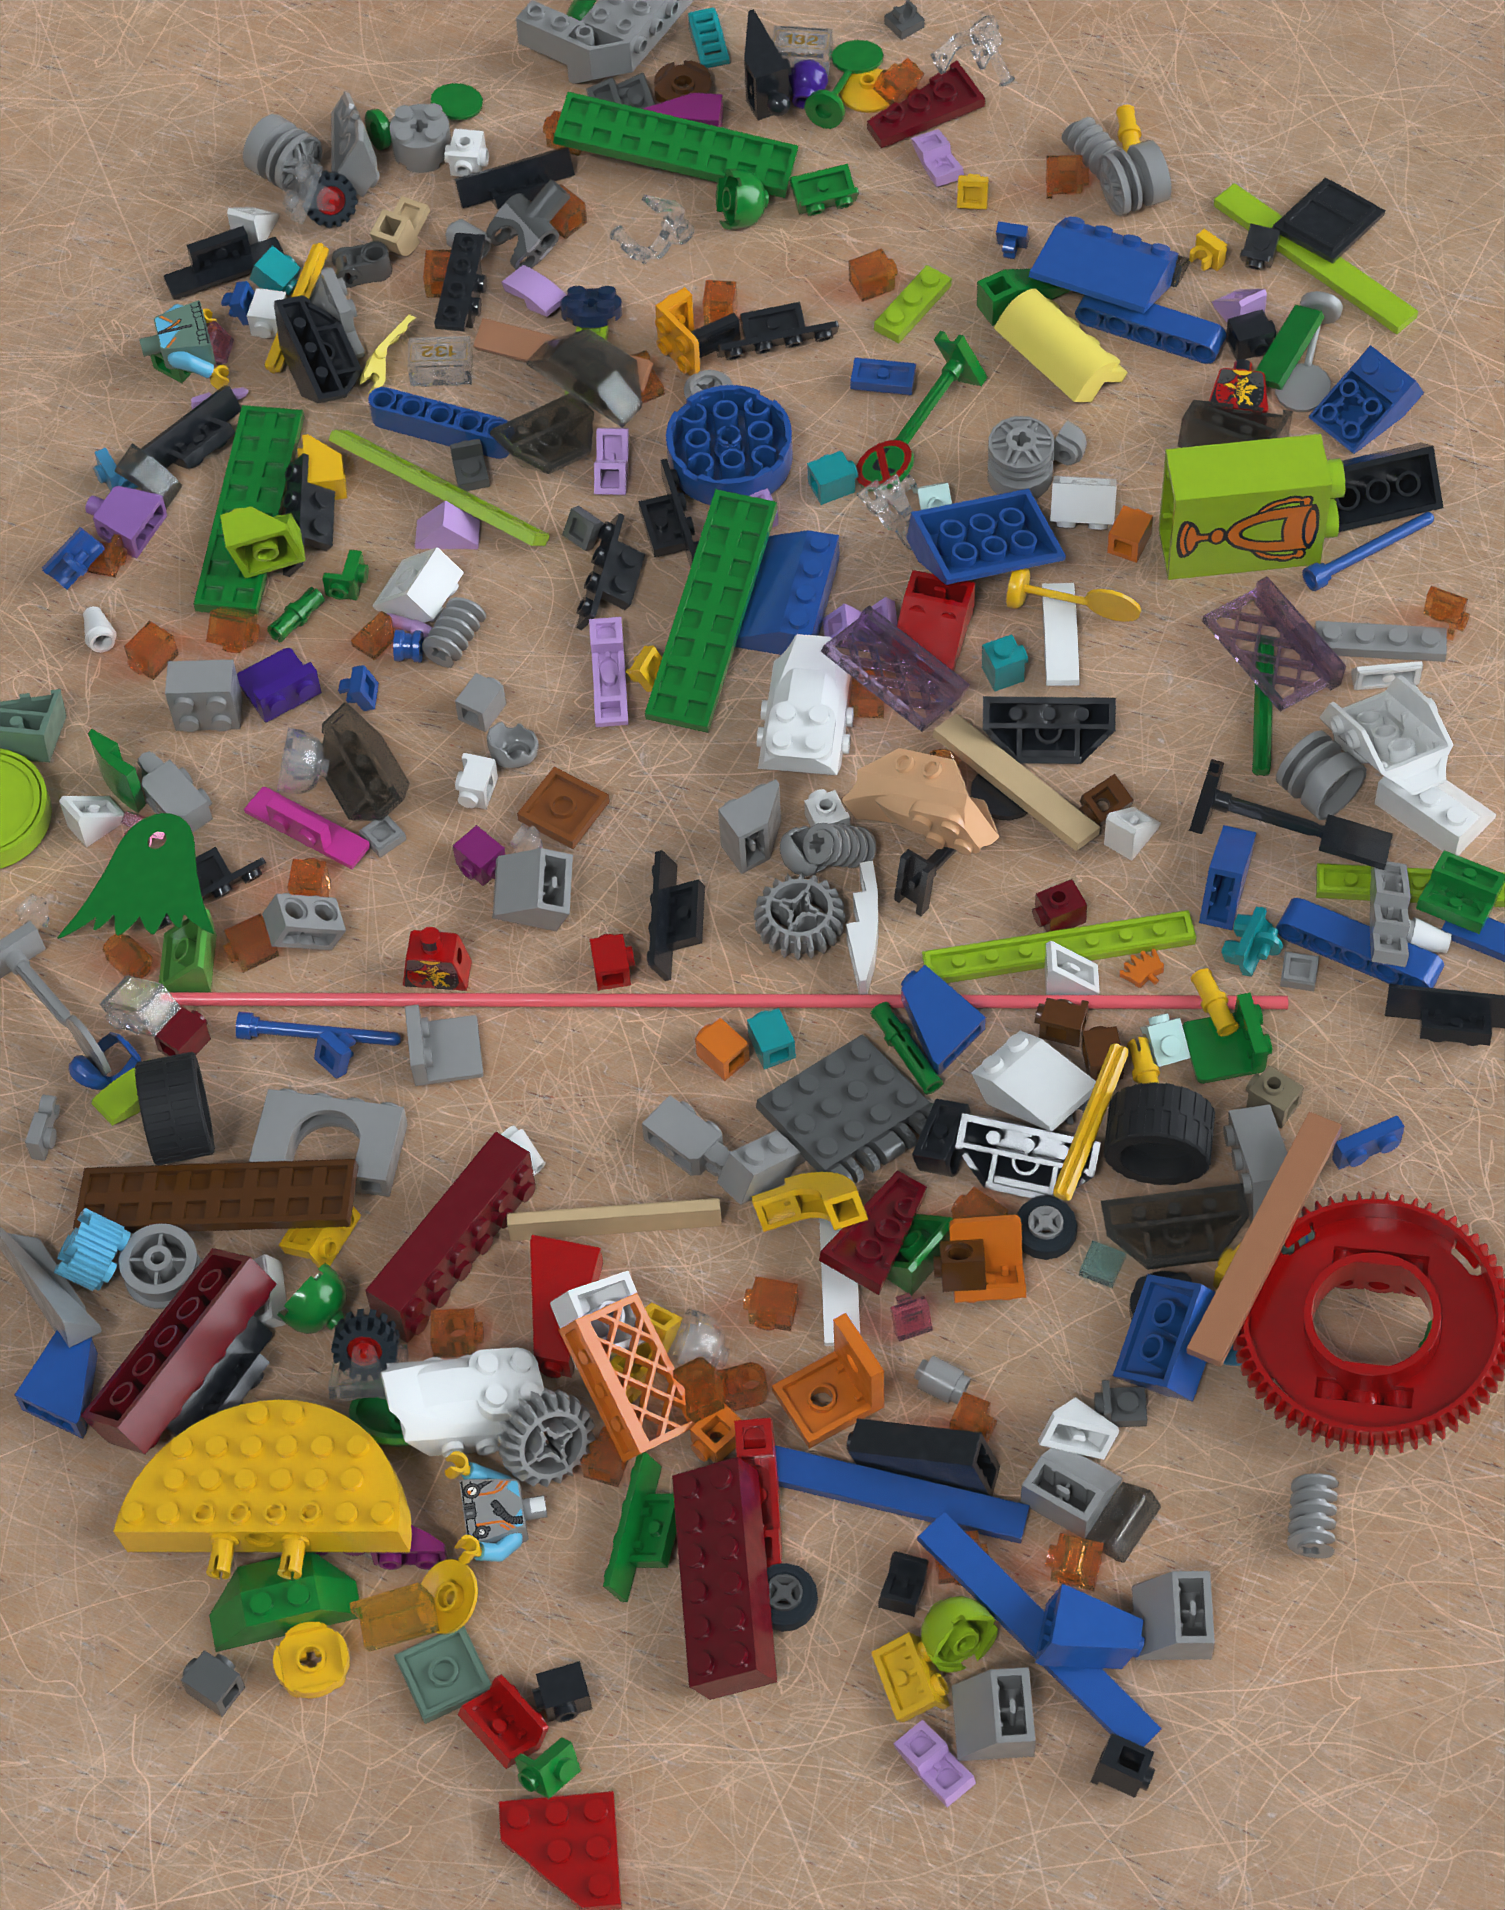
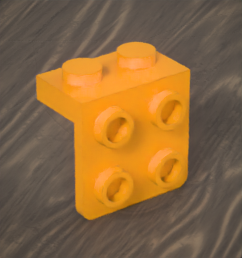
M683 287L655 305V325L658 337L656 343L661 353L665 356L669 355L683 374L692 376L700 371L699 342L695 335L691 333V331H694L692 294Z

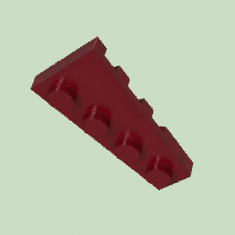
M956 60L949 65L948 71L942 75L940 73L935 74L929 79V83L920 90L917 88L907 93L905 100L900 103L894 102L867 121V130L879 147L884 148L984 107L985 97Z
M897 1170L864 1205L868 1220L842 1228L821 1250L819 1261L879 1295L925 1198L927 1186Z

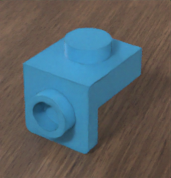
M106 448L94 452L97 465L93 466L94 472L101 484L106 482L110 491L116 486L131 489L142 486L139 467L135 462L118 469Z

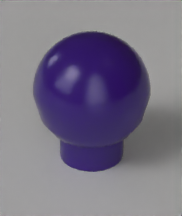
M810 59L795 63L791 68L792 75L789 76L793 92L792 102L801 109H805V102L812 92L825 90L828 84V76L824 67L819 62Z

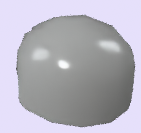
M501 721L488 731L486 737L488 750L492 759H495L499 766L510 769L524 767L530 764L537 756L539 748L538 739L533 731L524 728L521 723H518L513 728H508Z
M807 826L795 827L782 836L780 841V854L784 865L794 874L800 875L802 872L804 877L812 876L827 867L821 864L814 865L809 863L805 858L803 841L810 829Z

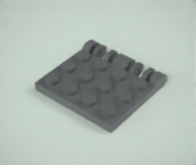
M862 1034L757 1099L756 1108L801 1152L800 1154L817 1172L841 1174L858 1183L863 1180L864 1174L854 1158L866 1167L869 1172H875L880 1169V1164L886 1165L905 1152V1148L911 1149L917 1144V1140L907 1124L920 1136L934 1103H930Z

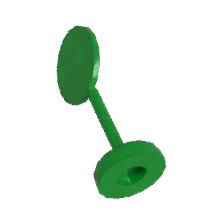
M852 40L839 44L833 50L831 55L833 65L839 70L844 71L832 92L817 90L812 92L807 98L804 108L810 121L826 129L835 128L842 122L845 115V107L838 96L852 73L870 72L882 64L884 54L881 47L867 40Z
M451 83L435 89L431 94V104L440 105L448 119L464 120L474 117L481 111L483 98L480 92L471 86ZM371 109L365 113L367 134L375 148L385 150L392 144L390 134L391 121L389 122L385 113L380 109Z

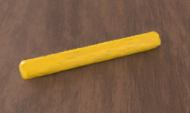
M323 243L312 245L292 297L304 295L308 299L311 298L329 253V249ZM278 332L264 363L265 369L274 374L281 372L285 363V358L279 346Z
M1117 1043L1110 1045L1053 1188V1195L1058 1199L1069 1201L1073 1196L1128 1057V1049L1125 1046Z

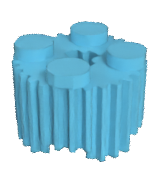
M85 1208L77 1219L81 1222L79 1229L75 1227L61 1247L57 1259L62 1261L55 1267L54 1273L91 1291L94 1289L99 1291L103 1283H108L117 1266L112 1260L118 1251H123L131 1232L126 1231L124 1226Z

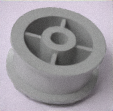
M153 1224L139 1229L130 1236L122 1252L120 1251L119 1270L127 1291L136 1302L153 1309H165L201 1263L194 1241L189 1234L181 1228L170 1224Z

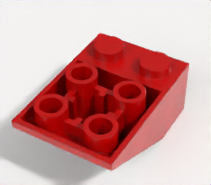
M912 570L902 602L888 669L951 682L975 607V583L963 581L945 585L934 574Z

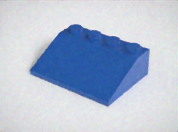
M1067 217L1061 220L1053 229L1032 266L1029 277L1145 313L1170 288L1179 253L1171 251L1170 247L1164 244L1154 243L1152 245L1142 242V239L1136 235L1126 234L1123 236L1114 233L1113 229L1107 226L1098 225L1094 227L1085 224V221L1081 218Z
M1030 489L911 512L906 539L918 562L945 585L1060 562L1066 558L1063 549Z
M805 530L769 536L735 647L782 655L797 634L819 636L823 622L822 619L824 618L840 559L839 535Z

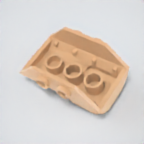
M898 748L858 769L855 785L848 794L842 797V802L856 819L896 823L905 829L923 834L926 837L925 841L937 849L948 847L955 849L961 854L971 855V853H979L983 846L991 845L999 838L985 800L969 797L957 763L953 759Z

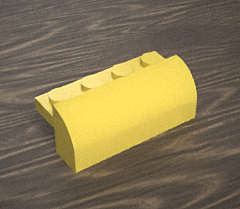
M1036 288L1029 289L1018 295L1006 307L994 329L1072 401L1092 402L1104 382H1122L1128 372L1119 365L1120 360L1099 346L1100 342L1096 338L1082 331L1075 319L1062 313L1055 301L1046 298Z

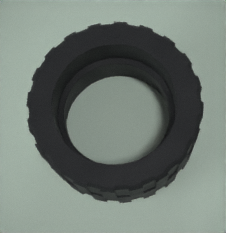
M187 1052L137 1062L135 1065L137 1095L144 1131L153 1162L156 1165H163L213 1155L215 1145L210 1111L196 1054Z
M1150 1082L1125 1087L1120 1092H1116L1109 1102L1104 1144L1105 1161L1117 1173L1142 1183L1177 1185L1198 1179L1209 1170L1211 1165L1215 1123L1214 1107L1201 1094L1183 1086Z

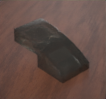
M133 443L114 471L140 487L141 491L161 495L166 510L182 488V484L162 464Z

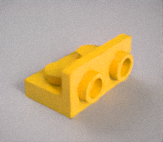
M353 1206L350 1227L288 1229L278 1246L285 1254L311 1259L318 1268L324 1263L330 1266L358 1223L361 1215Z
M908 1632L871 1652L896 1721L904 1723L933 1707L944 1710L950 1706L946 1696L949 1693L948 1685L944 1677L937 1672L935 1664L927 1655L921 1637Z

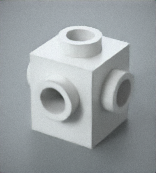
M454 129L451 144L446 145L444 160L445 163H449L451 176L463 177L482 171L483 166L488 165L489 150L485 145L484 131Z

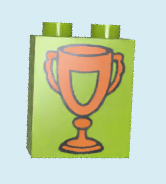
M1321 434L1165 449L1158 531L1168 580L1310 566L1313 563L1320 564L1324 538L1338 537L1339 533L1337 504L1335 499L1331 498H1341L1345 495V473L1342 460L1340 458L1326 459Z

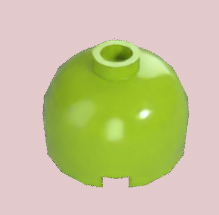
M956 1596L940 1600L930 1608L921 1626V1640L927 1655L940 1671L947 1673L958 1672L966 1668L961 1662L975 1654L977 1661L984 1657L995 1642L998 1628L994 1624L995 1619L980 1602L965 1596Z

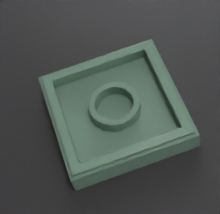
M464 1626L454 1633L436 1635L394 1655L425 1724L461 1708L462 1705L488 1691L491 1687V1682Z

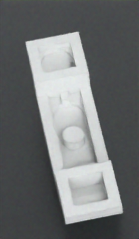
M819 1218L820 1247L822 1250L841 1229L834 1231L830 1221ZM821 1262L825 1346H834L833 1319L846 1313L860 1333L858 1283Z

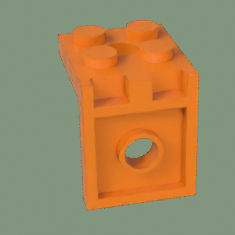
M846 1313L833 1319L834 1352L772 1385L773 1394L809 1449L855 1424L857 1418L864 1419L884 1408V1369ZM818 1393H826L832 1398V1401L827 1406L819 1407L812 1402V1398Z

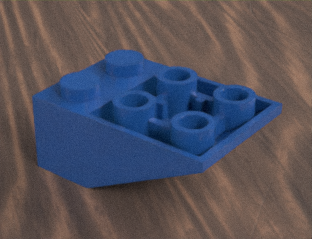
M1370 345L1308 418L1351 453L1355 454L1403 418L1424 394V391L1415 379Z

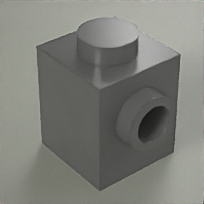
M205 1650L198 1659L193 1658L186 1665L182 1674L183 1678L181 1679L188 1695L221 1717H223L245 1688L240 1674L234 1670L236 1668L235 1665L228 1658L219 1653L214 1657Z

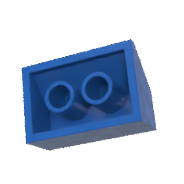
M1148 1274L1113 1376L1164 1396L1193 1402L1206 1361L1187 1354V1347L1215 1291L1203 1284Z

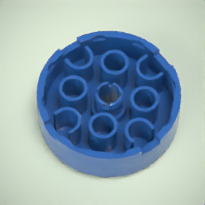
M721 385L707 388L687 398V403L678 412L674 411L671 415L666 430L668 464L670 469H676L679 488L691 498L711 505L715 489L746 496L768 489L771 495L788 477L793 461L791 423L784 408L776 400L772 402L760 395L759 390L740 385Z

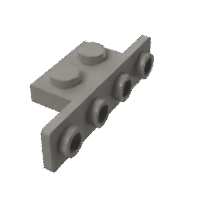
M323 267L310 298V303L324 309L341 321L357 359L364 357V349L355 331L353 318L357 317V311L353 300H347L345 297L348 295L345 282L342 277L337 279L332 267Z

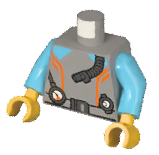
M460 1451L452 1452L445 1460L454 1463L456 1467H448L444 1471L445 1476L449 1479H455L462 1474L463 1480H459L466 1535L462 1536L454 1547L456 1549L462 1548L466 1551L458 1558L459 1562L464 1565L468 1564L472 1559L502 1562L516 1551L522 1543L528 1540L526 1521L547 1517L545 1497L542 1495L523 1499L519 1480L512 1479L511 1476L482 1465L468 1462L467 1456Z

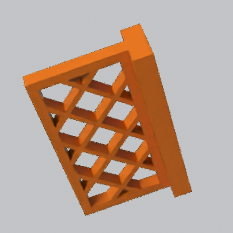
M634 1293L591 1314H586L559 1329L623 1463L689 1431L700 1421L638 1293ZM630 1305L636 1317L634 1327L619 1321L622 1308ZM598 1320L610 1325L606 1340L597 1337L591 1322ZM617 1329L632 1335L628 1350L613 1344ZM639 1339L649 1343L652 1349L650 1360L635 1354ZM611 1352L626 1358L622 1373L613 1369L609 1361ZM633 1362L648 1368L645 1383L630 1377ZM655 1372L665 1376L669 1384L667 1393L652 1387ZM627 1385L642 1391L639 1407L629 1402L625 1394ZM650 1395L664 1401L661 1416L646 1410ZM672 1405L682 1410L688 1423L681 1426L668 1420ZM644 1418L658 1424L656 1437L651 1441L648 1440L642 1428Z

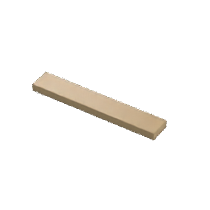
M957 713L934 728L933 738L1075 851H1078L1099 835L1101 828L1099 825Z
M718 1198L507 1214L510 1241L530 1240L532 1235L561 1238L722 1226L720 1199Z

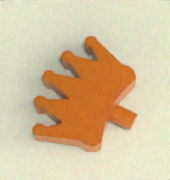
M1153 948L1151 950L1153 958L1146 954L1145 951H1141L1140 956L1143 960L1135 955H1131V962L1134 965L1125 962L1124 969L1128 972L1120 970V977L1133 983L1138 988H1142L1149 980L1156 985L1159 982L1156 976L1164 973V964L1160 961L1156 949Z

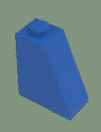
M1223 825L1209 866L1199 923L1228 930L1233 929L1252 858L1256 832Z
M924 965L918 972L913 970L903 979L901 983V1001L928 1062L937 1075L940 1076L985 1030L986 1017L930 968Z
M57 1330L15 1393V1397L23 1411L83 1439L87 1433L88 1423L81 1415L91 1403L98 1352L93 1343V1337L69 1348Z
M1062 1583L1046 1603L1035 1663L1041 1666L1122 1669L1132 1657L1137 1658L1143 1649L1145 1637L1141 1636L1144 1620Z

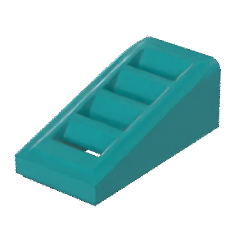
M712 7L689 12L688 29L700 64L706 68L730 64L716 9ZM720 51L719 53L705 55V53Z

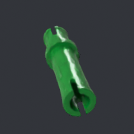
M882 1002L875 1006L870 1014L885 1034V1042L888 1046L894 1047L926 1095L937 1091L943 1085V1080L939 1078L925 1055L910 1036V1028L907 1024L901 1023L888 1002Z

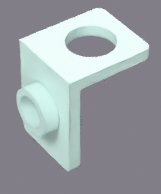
M942 482L912 488L913 493L918 494L921 510L952 504L948 483Z

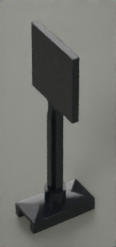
M1211 759L1189 831L1202 834L1213 809L1224 813L1229 811L1305 835L1320 837L1319 851L1381 870L1385 869L1392 833L1330 814L1327 815L1325 825H1319L1305 818L1232 797L1231 793L1219 790L1224 762Z

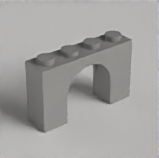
M287 1088L280 1090L268 1089L249 1162L294 1161L300 1142L308 1134L323 1127H341L354 1133L360 1140L356 1155V1162L359 1167L355 1192L390 1197L408 1125L404 1107H399L391 1102H383L381 1104L369 1103L354 1097L348 1099L332 1098L324 1093L303 1094Z

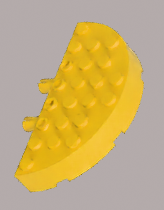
M280 1399L246 1403L222 1410L204 1418L173 1438L148 1462L132 1484L118 1513L113 1531L127 1552H211L206 1574L214 1579H220L221 1572H223V1579L230 1577L234 1552H282L277 1573L280 1577L291 1580L292 1572H294L293 1578L296 1580L302 1577L305 1552H410L412 1537L411 1515L403 1487L383 1450L373 1437L356 1422L333 1409L309 1402Z

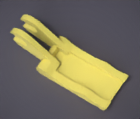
M409 314L366 361L365 368L359 378V386L365 383L367 379H371L374 385L368 394L372 390L384 385L386 381L387 348L398 342L400 335L406 332L409 328L407 326L416 317Z

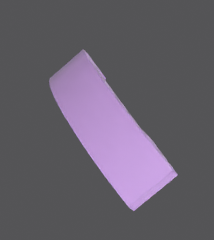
M621 617L589 619L596 727L628 725Z

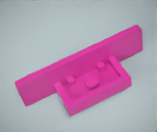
M262 787L244 808L246 814L353 870L370 848L369 841L267 787Z

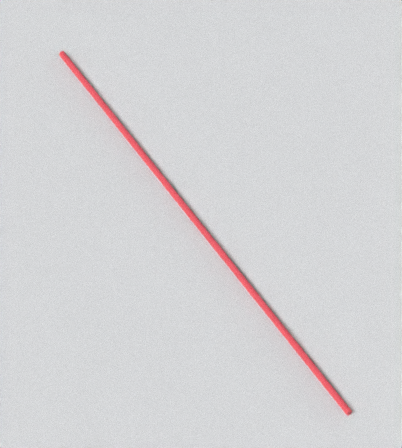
M160 993L161 1006L405 1007L419 1005V1007L874 1008L882 1002H888L891 1008H904L901 994ZM961 995L975 1008L1037 1009L1039 1003L1045 1004L1046 999L1051 998L1055 1000L1066 999L1076 1005H1081L1082 1000L1089 1001L1088 1009H1202V1000L1199 995ZM1227 995L1229 1009H1235L1237 995ZM1252 996L1254 1005L1259 1004L1261 1009H1288V996Z

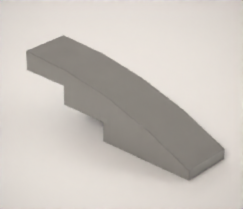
M1387 861L1384 870L1371 867L1370 947L1372 962L1406 967L1409 957L1407 936L1410 928L1408 907L1411 899L1407 864Z

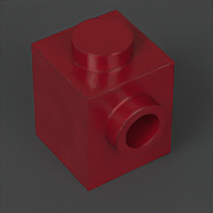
M1070 879L1036 893L1035 908L1032 909V914L1036 924L1039 927L1043 926L1046 932L1069 929L1086 923L1087 903L1073 879Z
M179 1005L172 1013L167 1014L162 1019L159 1028L153 1033L158 1051L165 1056L193 1052L197 1055L211 1040L207 1028L208 1022L205 1017L196 1010L190 1012Z

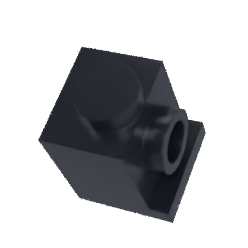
M1111 1733L1090 1782L1095 1785L1101 1782L1135 1798L1140 1788L1147 1791L1155 1769L1149 1767L1154 1751Z

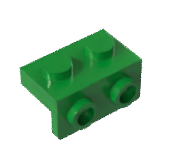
M848 163L793 176L789 180L799 215L807 213L808 216L823 213L825 208L836 206L837 209L847 208L854 204L859 195L858 187H854Z

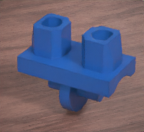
M79 527L46 562L42 570L67 590L81 575L84 576L88 572L87 568L105 550V547Z

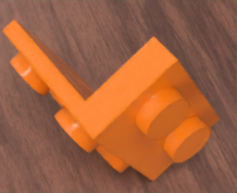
M1000 1215L951 1220L949 1223L950 1241L983 1239L986 1290L953 1291L955 1303L1027 1298L1022 1262L1021 1218L1018 1215Z

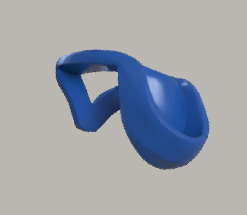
M110 1032L98 1042V1045L103 1053L116 1043L124 1046L131 1055V1058L121 1071L111 1077L104 1076L83 1055L75 1056L70 1062L68 1070L71 1077L79 1084L91 1089L103 1090L118 1077L134 1068L137 1062H141V1057L123 1036Z

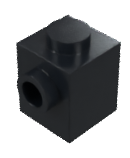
M1263 310L1229 318L1227 321L1226 341L1236 361L1260 357L1266 354L1273 339L1276 337L1275 325L1272 320L1268 321Z
M580 1661L536 1674L538 1687L532 1689L537 1710L546 1711L548 1722L554 1720L557 1722L570 1721L576 1718L578 1713L592 1709Z

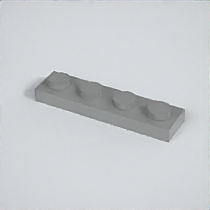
M1316 621L1314 655L1445 662L1447 655V628Z

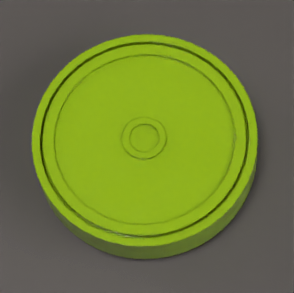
M0 748V869L20 861L39 845L50 825L52 805L44 779L36 766L24 756Z

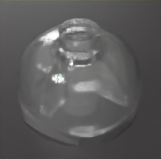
M288 727L276 791L289 794L306 793L316 787L320 777H327L330 758L324 757L323 745L313 734Z
M689 1308L685 1315L691 1317L687 1324H680L668 1356L671 1362L674 1361L673 1366L681 1382L698 1383L711 1377L717 1367L721 1369L725 1367L730 1348L724 1346L725 1333L722 1326L712 1316Z

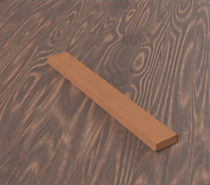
M1308 1112L1187 1347V1354L1221 1368L1342 1131V1124Z

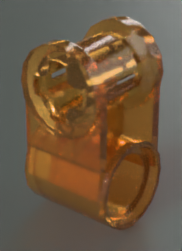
M747 1362L721 1370H710L701 1374L696 1380L697 1386L703 1391L706 1403L703 1406L705 1415L721 1401L732 1411L757 1407L763 1404L769 1395L766 1372L762 1366L754 1362ZM749 1381L760 1383L757 1387L750 1389L743 1387ZM715 1390H717L718 1396H715V1394H714V1391H715Z

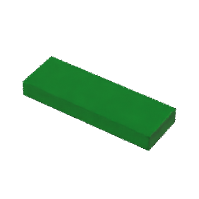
M1295 304L1255 370L1265 374L1267 387L1282 390L1325 318L1322 311Z

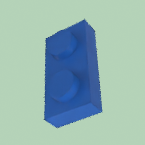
M855 357L850 389L912 395L916 363Z
M1397 1115L1341 1139L1335 1143L1332 1160L1340 1170L1349 1165L1351 1167L1359 1166L1370 1156L1379 1152L1383 1154L1389 1153L1401 1143L1405 1126Z

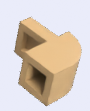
M401 196L393 212L382 209L370 232V236L373 241L385 244L387 250L408 256L420 243L418 234L430 209L427 204Z

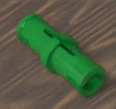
M310 587L294 603H289L284 608L285 612L267 627L269 635L275 641L283 642L298 626H303L308 621L310 614L325 602L322 593L318 589Z

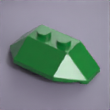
M305 1552L302 1577L296 1580L293 1578L294 1572H292L291 1580L278 1575L277 1571L280 1566L281 1557L239 1566L209 1615L215 1650L219 1652L283 1637L290 1628L304 1622H321L329 1626L363 1618L357 1583L353 1578L315 1552Z

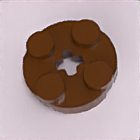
M684 60V65L676 66L674 62L668 63L655 75L654 92L655 99L659 103L691 93H713L709 70L695 61ZM685 84H689L686 88L678 87V85L684 86Z

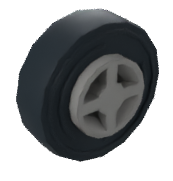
M1046 1196L1033 1198L1023 1204L1016 1213L1021 1218L1022 1250L1033 1258L1044 1260L1058 1258L1068 1252L1076 1240L1078 1225L1075 1214L1066 1203L1057 1198ZM1042 1230H1050V1231H1051L1050 1233H1049V1232H1047V1233H1044V1232L1041 1233Z

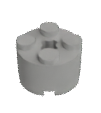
M435 103L429 105L416 104L411 106L402 105L395 110V116L390 123L395 160L399 165L400 163L405 165L407 170L416 173L431 172L440 168V163L444 161L445 147L451 144L449 121L446 114L442 111V107Z

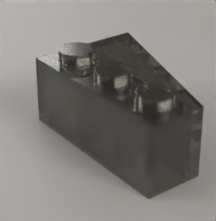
M1193 400L1182 417L1177 447L1185 448L1288 437L1293 411L1283 410L1281 415L1264 413L1262 407L1253 406V411L1233 409V404Z

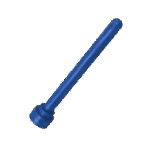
M1425 512L1327 564L1313 563L1302 571L1305 584L1312 591H1317L1327 586L1332 575L1432 524L1434 515L1431 512Z
M238 1012L236 1020L237 1039L251 1040L252 1037H258L259 1034L318 1039L319 1034L329 1029L337 1037L348 1033L357 1043L396 1046L401 1042V1036L397 1032L263 1021L251 1012Z

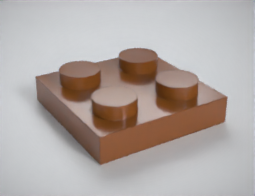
M554 766L517 813L518 821L574 849L609 804V794Z

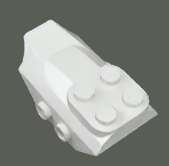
M797 634L786 651L774 660L768 700H762L761 720H765L764 727H758L757 746L761 747L758 769L827 775L838 774L843 754H849L850 734H846V727L853 726L854 707H849L852 667L839 654L833 638Z
M1402 675L1397 676L1386 691L1347 707L1341 708L1335 702L1329 703L1319 717L1333 732L1334 741L1341 746L1344 752H1349L1360 763H1369L1382 775L1397 783L1411 794L1416 795L1445 782L1447 759L1453 747L1451 738L1438 714L1437 706L1433 699L1427 698L1419 691L1415 684H1411Z
M517 1347L479 1350L472 1355H464L458 1359L442 1360L439 1357H432L424 1361L386 1363L388 1369L380 1372L389 1411L400 1420L404 1441L428 1456L443 1455L445 1458L455 1451H460L464 1454L477 1453L479 1455H489L498 1451L497 1449L501 1444L498 1442L497 1435L504 1432L500 1422L509 1421L511 1418L508 1409L516 1411L520 1407L519 1399L526 1402L529 1401L531 1391L538 1393L540 1396L544 1391L535 1356L530 1351Z

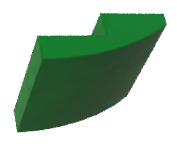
M91 729L88 735L104 781L120 801L133 811L139 813L146 805V801L135 767L123 761L118 743Z
M1444 850L1432 870L1429 882L1418 899L1416 909L1480 934L1504 886L1505 874Z

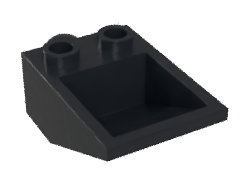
M752 9L748 11L744 54L746 102L758 121L773 115L783 116L790 110V97L793 96L789 76L792 75V69L788 59L782 58L755 10Z

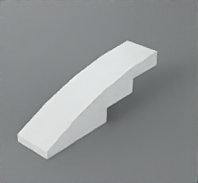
M1042 583V588L1075 595L1074 583ZM1042 596L1046 686L1079 685L1076 603Z
M873 861L860 863L862 892L853 893V912L856 922L846 924L847 945L859 994H868L875 969L878 945V889Z

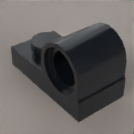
M935 1099L912 1153L919 1171L954 1177L957 1174L962 1156L955 1146L962 1113L971 1114L969 1104Z

